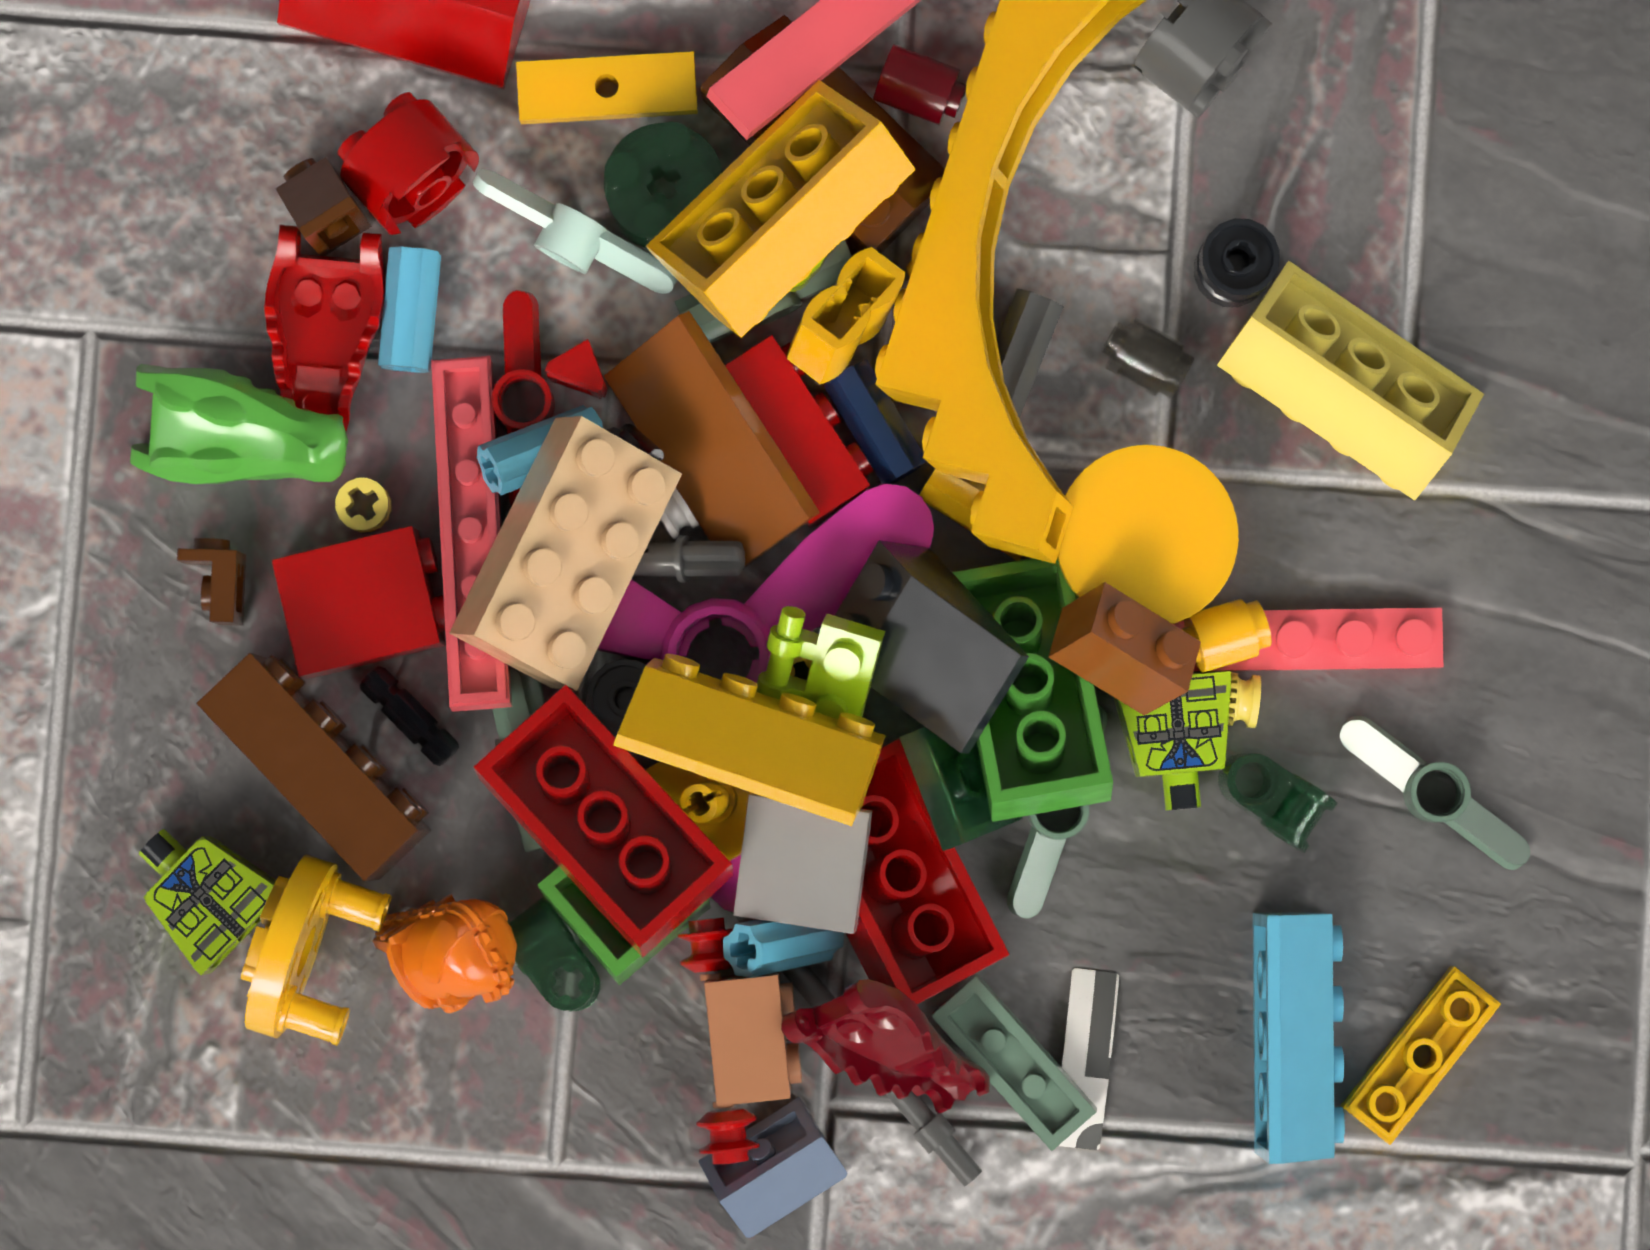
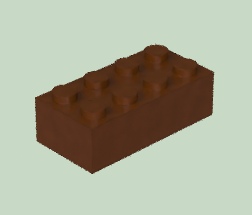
M249 653L196 704L363 881L380 880L431 831L422 821L429 812L406 788L401 790L396 787L393 790L381 778L388 770L386 766L364 744L359 746L357 743H354L351 746L340 734L347 727L346 724L325 702L321 701L319 703L314 698L309 701L299 691L306 682L303 678L299 677L298 673L283 658L278 660L272 654L266 658Z

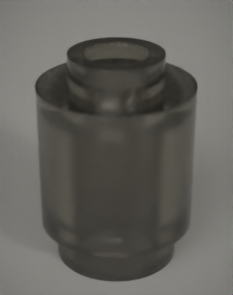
M1134 317L1128 326L1118 321L1101 350V353L1109 357L1105 369L1153 396L1160 392L1168 398L1174 396L1194 360L1193 356L1183 351L1184 344L1137 317Z

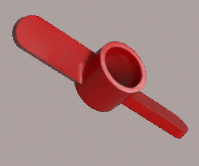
M521 290L508 294L503 303L505 375L497 381L492 392L494 412L506 426L507 434L551 418L555 410L554 395L547 382L541 377L538 301L532 293ZM521 381L535 383L543 390L545 396L544 408L540 415L532 421L525 423L509 419L505 415L502 406L503 396L508 388ZM520 488L512 492H509V501L511 506L513 505L520 491Z

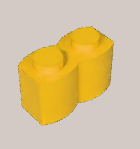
M873 247L863 249L853 255L844 264L835 285L817 294L806 307L788 350L787 359L819 384L829 382L838 377L849 365L857 346L873 338L884 326L903 285L905 271Z

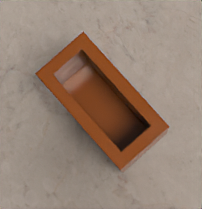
M1104 582L1062 608L1048 657L1145 716L1189 691L1201 641Z

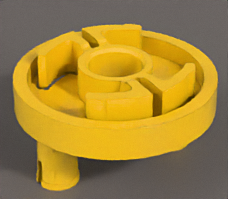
M308 854L301 858L290 879L278 876L260 916L265 928L256 926L240 979L251 982V987L247 994L248 1000L245 1012L246 1029L273 1038H279L288 1028L338 1046L348 1022L350 1008H342L302 994L313 968L329 915L331 914L380 932L386 919L392 896L341 880L342 874L338 873L337 864Z

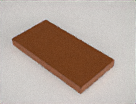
M690 311L675 317L604 375V378L637 429L663 451L664 457L661 462L682 473L676 489L710 541L741 542L745 551V567L820 513Z

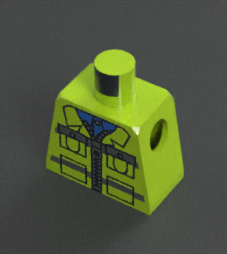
M1230 671L1193 674L1188 692L1145 716L1114 698L1135 776L1162 775L1165 811L1201 807L1198 772L1225 768L1231 691Z
M162 829L139 852V855L161 876L160 880L143 897L145 902L192 967L201 976L212 973L261 922V913L276 879L212 836H202L186 850L170 833Z

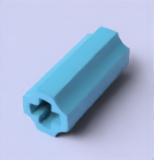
M403 246L389 247L378 366H381L382 369L414 373L431 372L441 255L438 251Z
M582 405L479 445L477 460L481 467L483 479L491 492H498L500 495H504L521 488L555 418L583 416L603 428L602 421L593 407L586 408Z
M756 919L734 925L733 931L723 939V955L733 967L735 975L752 978L830 961L834 953L843 947L844 933Z

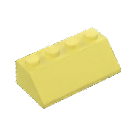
M1289 260L1217 364L1218 367L1229 373L1238 384L1252 389L1280 408L1289 419L1302 423L1327 440L1336 451L1352 457L1378 475L1386 485L1400 490L1414 501L1452 455L1484 396V393Z

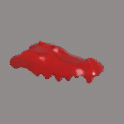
M281 224L279 225L277 251L269 275L264 302L266 329L272 342V362L276 383L280 388V396L293 399L295 406L299 409H308L319 414L341 415L347 433L352 397L359 383L366 356L379 328L383 312L385 277L382 234L363 232L360 243V259L300 254L301 232L298 227Z

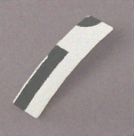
M1080 968L1072 970L1062 1069L1097 1107V1113L1059 1146L1098 1150L1100 1148L1119 987V975L1117 973Z

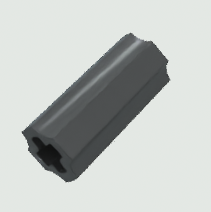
M1017 288L997 337L1004 382L1020 418L1064 306L1032 291Z

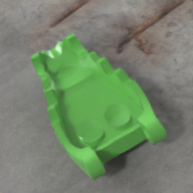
M140 364L136 368V387L153 393L150 443L132 445L130 463L145 472L169 481L190 484H223L242 480L300 478L313 482H332L339 478L345 468L348 438L341 415H326L312 412L308 409H299L295 406L293 399L276 394V390L258 389L252 385L250 379L244 376L231 375L222 369L166 368L148 364Z

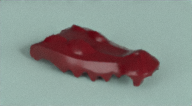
M869 979L858 980L845 988L844 995L813 1008L797 1009L786 1014L782 1020L781 1030L792 1043H805L810 1046L835 1075L845 1071L855 1086H859L870 1079L879 1096H884L890 1093L891 1090L898 1099L909 1096L911 1091L917 1097L925 1093L932 1100L935 1112L943 1113L952 1108L955 1100L965 1101L967 1095L973 1090H976L978 1096L990 1092V1076L982 1067L955 1052L937 1033L913 1000L899 989Z

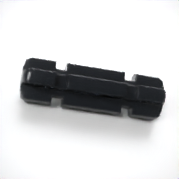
M381 666L374 668L361 681L359 685L360 690L373 703L377 704L379 702L383 706L381 711L413 744L419 743L422 746L420 751L434 765L441 766L457 752L459 748L458 742L445 728L439 730L436 727L438 721L406 689H399L396 686L399 681L386 668Z

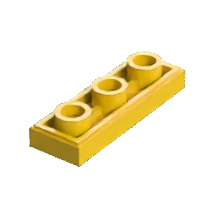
M694 51L516 62L519 121L521 125L698 114ZM604 82H613L618 85L616 94L608 98L600 96L597 90Z
M1450 966L1340 1106L1384 1142L1391 1145L1496 1012L1501 1003L1455 966ZM1425 1044L1431 1052L1430 1060L1423 1066H1417L1413 1061V1052L1418 1046Z

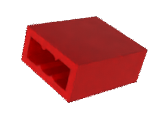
M413 526L271 560L298 675L301 678H316L446 646L443 634L445 631L444 595L434 597L429 576L431 573L438 572L435 550L431 538L421 539L419 531Z

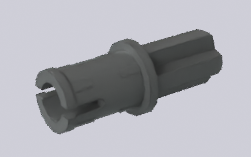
M679 535L676 541H650L632 578L677 577L680 583L689 582L691 576H737L745 567L744 547L739 541H691L688 535Z

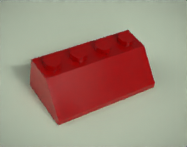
M279 0L277 23L280 26L504 90L531 0Z
M898 739L882 747L861 809L872 810L857 931L854 934L846 933L869 980L878 981L897 988L916 1004H919L1010 954L900 740Z

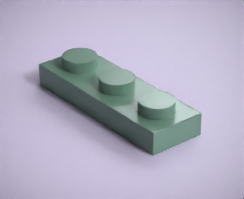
M978 973L932 1013V1018L972 1062L986 1071L990 1076V1083L1051 1151L1097 1113V1107Z

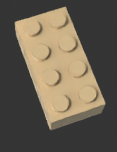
M583 416L555 418L451 628L450 634L550 688L561 689L564 685H567L572 691H577L682 473Z

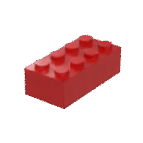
M564 685L473 767L479 780L643 958L734 876L733 866L627 750L613 746L616 738L567 685Z

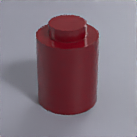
M893 44L881 72L873 100L940 125L944 115L952 118L956 117L966 91V84L957 81L961 69Z

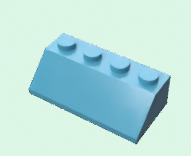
M1253 913L1254 1153L1269 1164L1335 1158V1143L1344 1142L1345 1119L1343 1107H1334V1083L1343 1082L1344 1054L1342 1046H1334L1333 1022H1342L1344 1012L1342 986H1333V962L1342 961L1343 933L1341 925H1333V917L1329 913Z

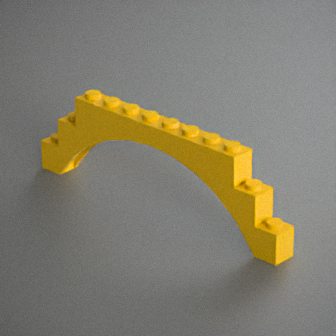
M1000 0L997 10L989 14L984 27L985 47L979 66L972 68L966 83L967 103L961 121H957L953 125L949 134V158L943 177L936 179L931 190V214L925 232L917 236L913 245V269L907 288H903L896 298L893 311L895 325L889 343L885 344L879 351L875 365L877 377L875 384L891 399L937 411L936 417H931L924 429L922 438L923 458L940 473L986 484L984 491L980 490L972 503L970 522L973 527L971 533L988 547L1053 564L1056 563L1073 505L1062 493L1028 442L1004 382L993 320L995 249L1008 190L1035 126L1072 70L1123 17L1147 0Z

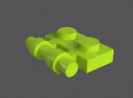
M793 606L783 607L778 624L773 625L770 629L767 649L771 654L766 671L761 672L758 676L756 692L779 700L782 693H790L807 698L817 704L815 712L838 719L842 712L862 717L885 631L826 614L818 634L802 629L805 619V612ZM802 657L812 660L807 680L790 675L794 658Z

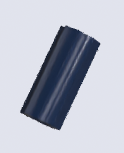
M865 359L845 369L838 377L825 383L823 386L881 483L894 484L914 473L928 462L923 458V451L891 398L875 384L877 380L875 371L869 361Z

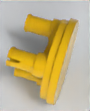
M1136 445L1118 449L1102 456L1085 468L1065 494V497L1073 505V510L1057 559L1065 580L1078 598L1106 582L1174 624L1191 617L1207 606L1218 595L1228 580L1235 564L1239 537L1236 513L1227 491L1218 478L1205 465L1188 454L1156 445Z

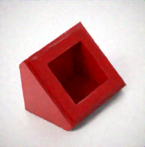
M589 339L547 363L545 372L551 382L599 399L605 398L608 388Z

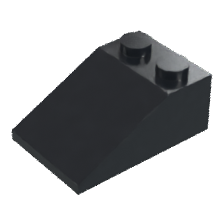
M879 540L834 615L885 631L871 687L960 753H970L1029 658L1025 651L930 548Z

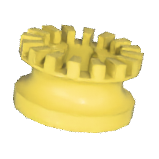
M355 478L347 481L339 489L335 499V509L339 519L347 527L360 533L373 532L381 528L388 521L392 511L391 498L388 495V491L377 481L369 478ZM357 490H360L367 496L375 492L379 498L372 505L376 515L370 520H367L360 514L354 517L349 515L348 510L354 505L351 495Z
M1231 672L1228 726H1233L1235 721L1241 720L1245 722L1247 728L1256 727L1261 698L1260 675H1251L1249 680H1242L1239 678L1238 673Z

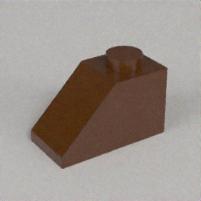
M324 157L317 163L314 158H309L296 164L284 174L283 177L286 182L275 188L298 229L320 256L328 255L372 227L327 157Z

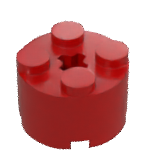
M405 92L394 98L384 110V117L367 132L359 130L350 135L341 144L337 152L344 161L340 172L341 180L391 235L402 234L397 226L400 223L408 221L414 228H417L440 213L466 186L459 178L466 166L468 165L475 172L479 164L478 153L432 101L428 99L417 100L411 92Z

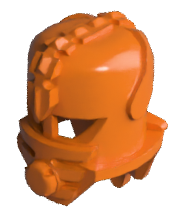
M450 894L437 903L431 900L418 909L410 908L406 911L387 914L380 932L376 931V937L372 940L376 949L387 954L391 970L403 990L412 1000L425 1009L441 1007L445 1013L457 1012L477 995H481L485 1003L500 1000L501 996L509 994L510 989L514 985L515 979L511 978V976L514 974L512 969L516 959L517 943L512 927L507 922L508 917L504 910L482 899L459 900L457 902L453 895Z

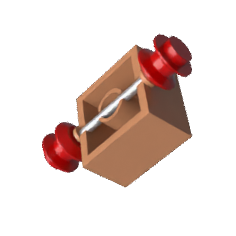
M724 917L688 921L689 933L677 934L678 938L690 942L691 955L680 961V965L693 973H706L700 975V981H705L716 1095L713 1109H719L707 1112L696 1122L698 1127L707 1129L710 1133V1143L699 1149V1153L712 1154L713 1164L745 1162L749 1160L748 1150L760 1147L759 1143L747 1139L746 1126L757 1120V1116L744 1108L731 1107H734L735 1104L791 1099V1084L802 1083L799 1043L787 1044L786 1036L781 1030L784 1016L795 1011L792 982L781 983L780 972L752 978L737 975L721 976V972H718V970H726L732 967L723 955V939L733 931V928L725 929Z

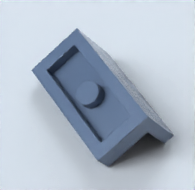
M800 1097L746 1130L747 1139L760 1144V1147L748 1150V1161L731 1164H713L712 1154H708L698 1161L719 1202L746 1238L755 1236L840 1182L848 1174Z

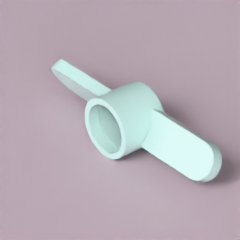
M487 169L478 170L473 180V185L479 192L543 227L534 246L550 258L583 274L587 273L593 260L596 259L654 292L666 294L674 288L677 279L656 257L609 232L598 222L561 203L554 205L494 171Z

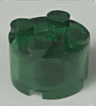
M679 122L649 124L626 135L612 151L604 168L605 197L613 220L619 230L631 242L647 248L646 245L708 187L723 170L715 150L705 138L694 130L687 128ZM661 178H665L669 183L677 180L674 184L676 195L670 199H667L661 192L652 196L656 191L654 182Z

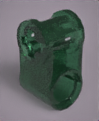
M1239 753L1231 756L1225 761V768L1220 769L1218 774L1220 790L1231 803L1258 820L1262 827L1302 853H1305L1308 849L1307 838L1325 811H1333L1338 804L1332 797L1296 774L1290 773L1269 757L1261 754ZM1247 763L1255 764L1263 775L1261 789L1250 797L1242 795L1235 784L1238 770Z
M543 897L508 923L512 927L517 943L515 965L524 975L529 977L552 1007L569 1012L582 1011L590 1007L598 999L601 990V980L596 968L574 941L575 938L567 925ZM564 970L572 974L582 972L584 978L578 984L582 994L578 998L567 994L560 996L558 990L564 985L560 975Z

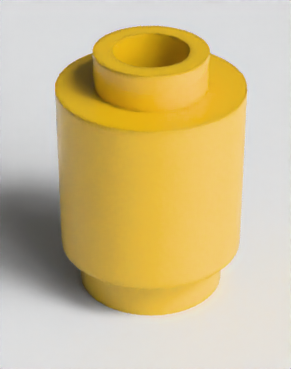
M1237 599L1200 610L1191 617L1184 619L1185 628L1181 629L1201 641L1196 665L1202 673L1259 656V650L1270 647L1272 642L1265 612L1257 600L1245 603L1242 599Z

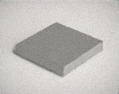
M751 793L748 798L733 916L854 934L857 931L872 810L860 809L853 825L849 826Z

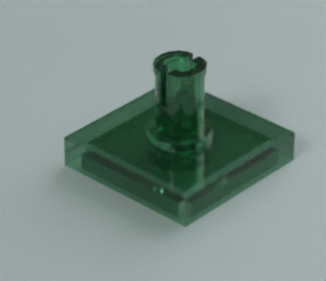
M926 727L899 737L943 851L1023 819L1022 817L992 822L977 742L970 753L966 754L957 751Z

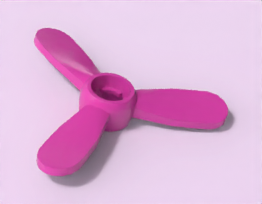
M884 483L867 489L804 538L745 604L735 599L710 598L689 605L684 611L680 612L631 579L597 650L651 661L654 657L663 660L665 654H675L684 657L688 656L690 645L696 636L710 627L709 621L721 619L723 626L734 628L744 635L751 648H759V659L752 660L750 671L745 677L757 683L759 674L767 669L771 654L767 649L770 629L773 625L778 624L783 607L793 606L805 612L802 629L814 631L820 628L826 614H836L879 540L926 548L931 546L934 532L931 511L922 497L906 486ZM741 855L730 861L733 866L734 876L711 896L724 910L734 912Z

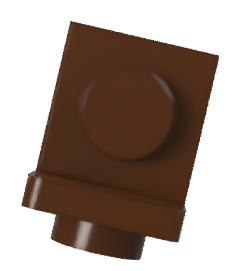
M195 538L194 549L178 548L177 561L187 565L212 566L211 575H204L201 583V608L203 611H210L209 622L218 625L243 626L246 555L237 550H230V540Z

